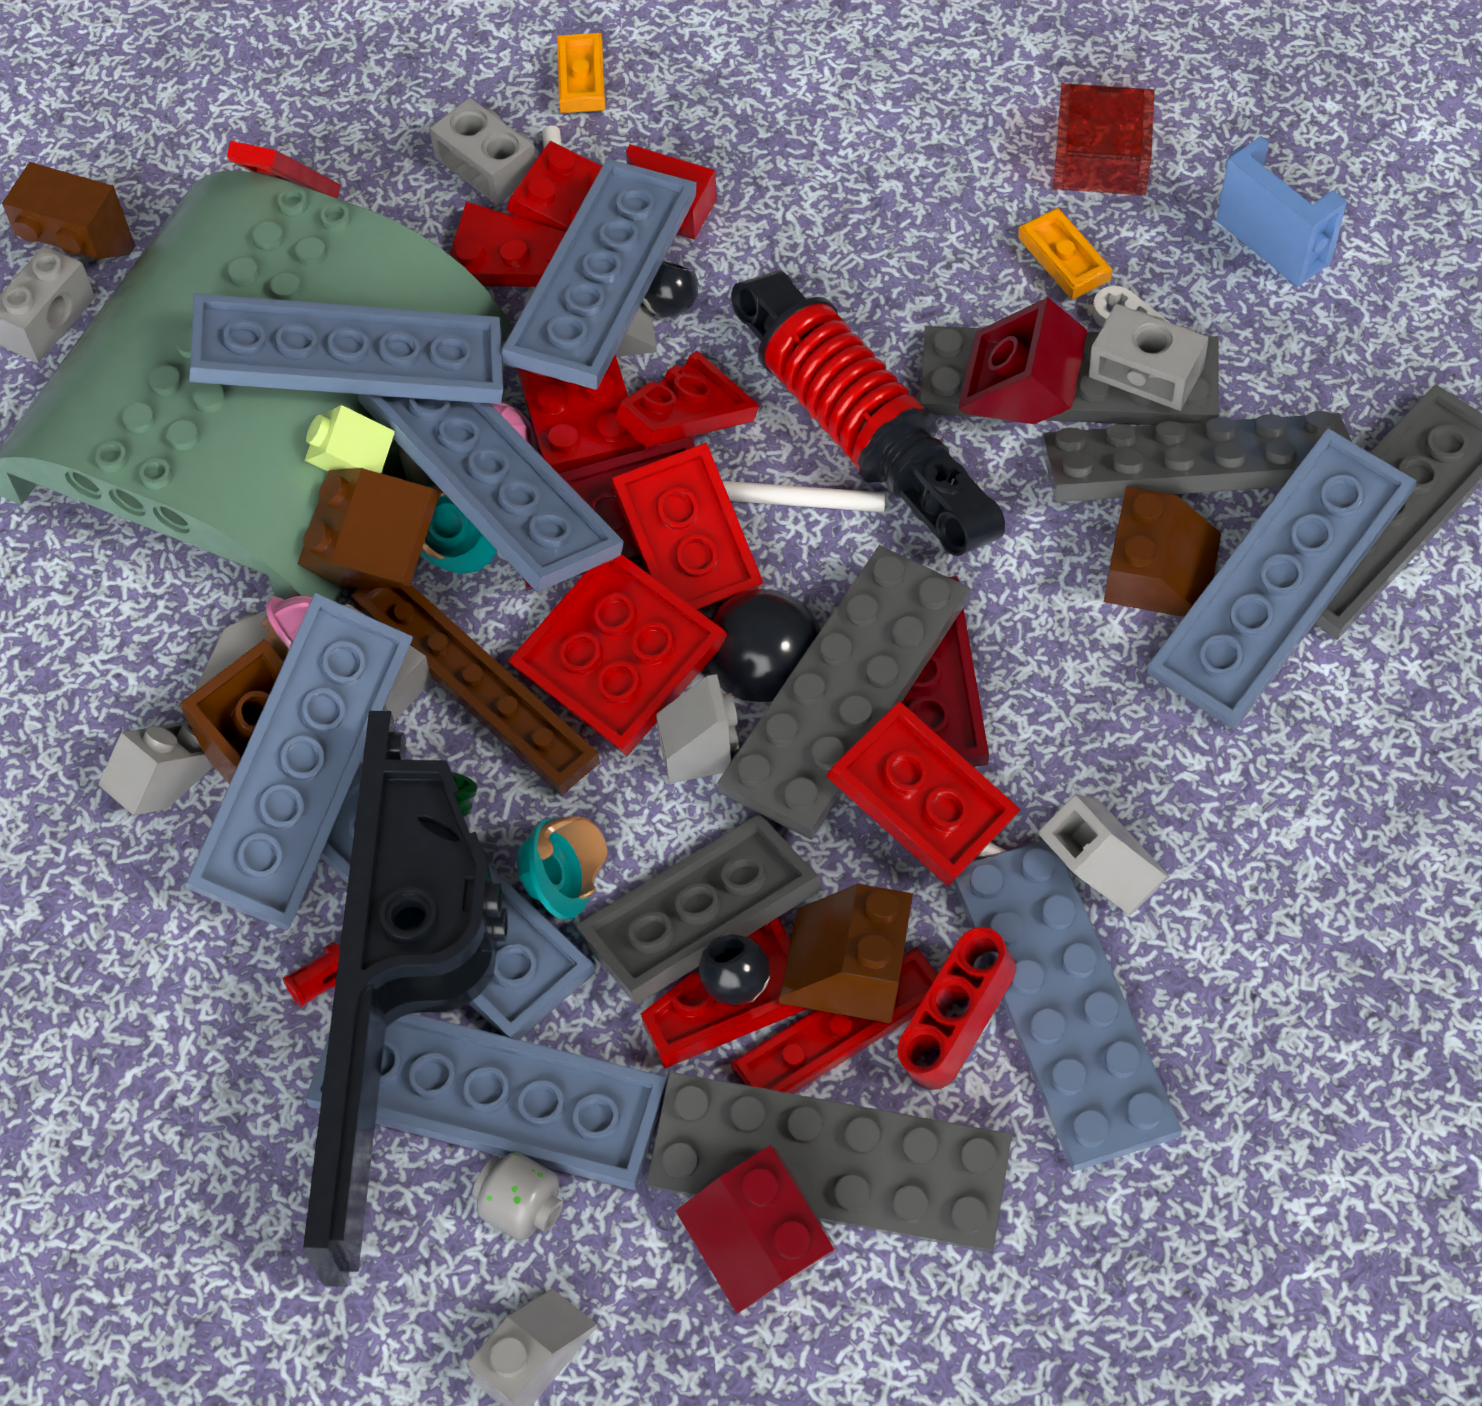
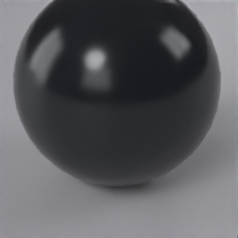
M752 589L739 593L726 600L710 618L711 621L725 630L727 637L719 651L707 663L705 669L708 675L717 674L720 688L727 693H732V696L752 702H772L821 631L820 625L813 613L801 601L782 591Z

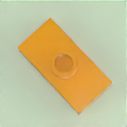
M602 33L557 35L560 113L606 110Z
M1059 208L1019 226V240L1071 300L1111 281L1113 269Z

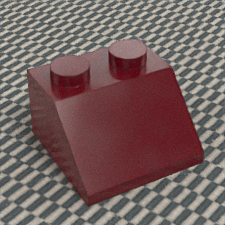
M1047 297L976 331L958 409L968 415L1028 424H1037L1071 409L1075 398L1080 364L1083 359L1087 329Z
M769 1145L720 1176L676 1210L677 1215L737 1314L838 1251V1248L778 1150L772 1145Z

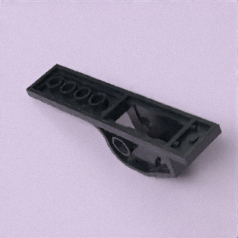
M369 711L303 1244V1249L323 1286L348 1287L349 1272H359L386 1028L395 1020L408 1014L447 1012L463 1007L473 1001L488 985L495 968L497 942H506L508 933L507 908H502L501 883H493L488 861L476 832L470 833L456 796L459 790L447 760L405 759V733L397 732L391 711Z

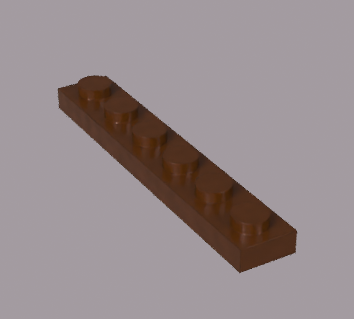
M410 584L409 588L359 589L351 595L354 607L364 615L413 636L410 646L426 656L431 678L560 796L565 794L600 764L599 753L414 586Z

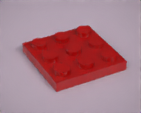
M621 554V556L586 571L508 662L514 670L627 757L657 723L656 714L682 694L719 651L727 634L725 630Z

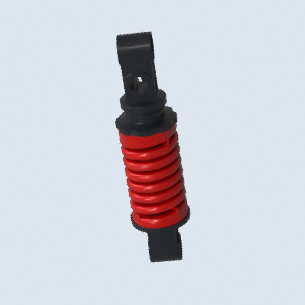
M781 270L736 283L733 286L731 302L736 316L761 341L758 350L760 364L768 372L773 373L786 386V389L796 397L798 403L830 435L831 440L841 447L842 452L851 459L852 463L859 470V475L866 482L883 483L887 481L889 490L896 497L902 498L913 514L939 539L943 548L953 556L963 555L1002 538L1005 532V519L1002 510L972 480L965 468L950 456L947 446L940 439L934 438L938 429L936 427L937 417L930 409L924 408L915 397L909 395V390L903 384L898 383L897 377L889 370H886V365L878 358H875L874 352L867 346H864L859 336L852 333L851 327L838 315L836 307L824 297L807 299L792 283L789 276Z

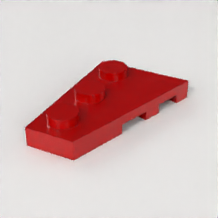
M466 202L450 256L464 266L483 286L536 287L566 231Z
M695 351L689 355L684 366H673L667 370L663 380L658 383L649 382L621 401L615 419L632 434L635 440L647 448L689 436L753 422L759 405L699 351Z
M778 917L747 936L757 942L769 958L770 979L766 988L753 1002L736 1007L719 1003L703 988L700 983V975L691 973L640 1013L643 1026L664 1069L808 1009L779 1003L791 941Z

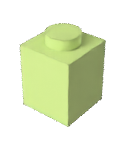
M341 405L317 415L312 421L306 435V442L310 446L304 461L325 471L364 468L381 473L395 431Z

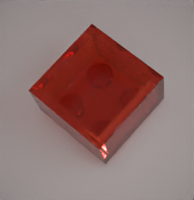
M1061 83L1052 189L1146 196L1152 157L1155 89Z

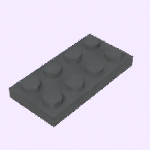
M758 814L576 924L582 941L636 1006L697 968L702 953L714 940L730 934L747 937L818 893L822 888L818 875L775 829Z

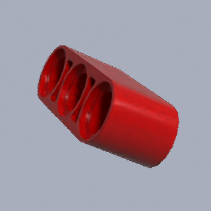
M978 927L962 935L900 1037L897 1045V1056L901 1065L911 1078L923 1088L929 1090L942 1089L950 1085L956 1078L1014 979L1016 973L1015 961L1001 935L993 929ZM986 952L998 953L996 961L988 968H974L975 961L980 955ZM963 999L969 1001L968 1008L962 1015L955 1018L945 1017L947 1008L951 1003ZM929 1048L940 1049L939 1057L932 1065L928 1067L917 1066L918 1057L923 1051Z

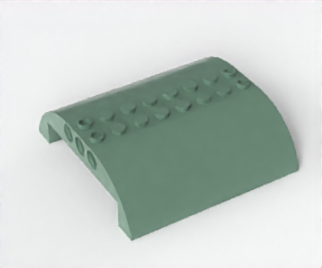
M221 171L206 175L191 186L0 445V496L22 505L38 484L268 575L276 597L285 600L294 596L313 597L314 593H317L337 602L345 589L298 565L304 546L303 538L311 525L319 501V490L328 474V471L304 461L310 446L306 442V435L317 415L341 405L375 422L377 421L358 402V394L189 382L194 293L500 317L501 343L510 331L511 325L497 302L464 266L428 239L386 216L265 174L247 171ZM392 439L381 474L406 480L398 456L401 446Z

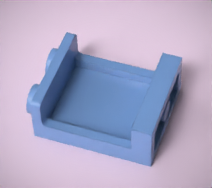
M1260 136L1246 147L1244 145L1239 146L1228 157L1225 163L1226 173L1223 188L1219 195L1220 204L1216 221L1294 285L1299 287L1331 263L1347 201L1332 190L1312 205L1264 167L1269 142Z

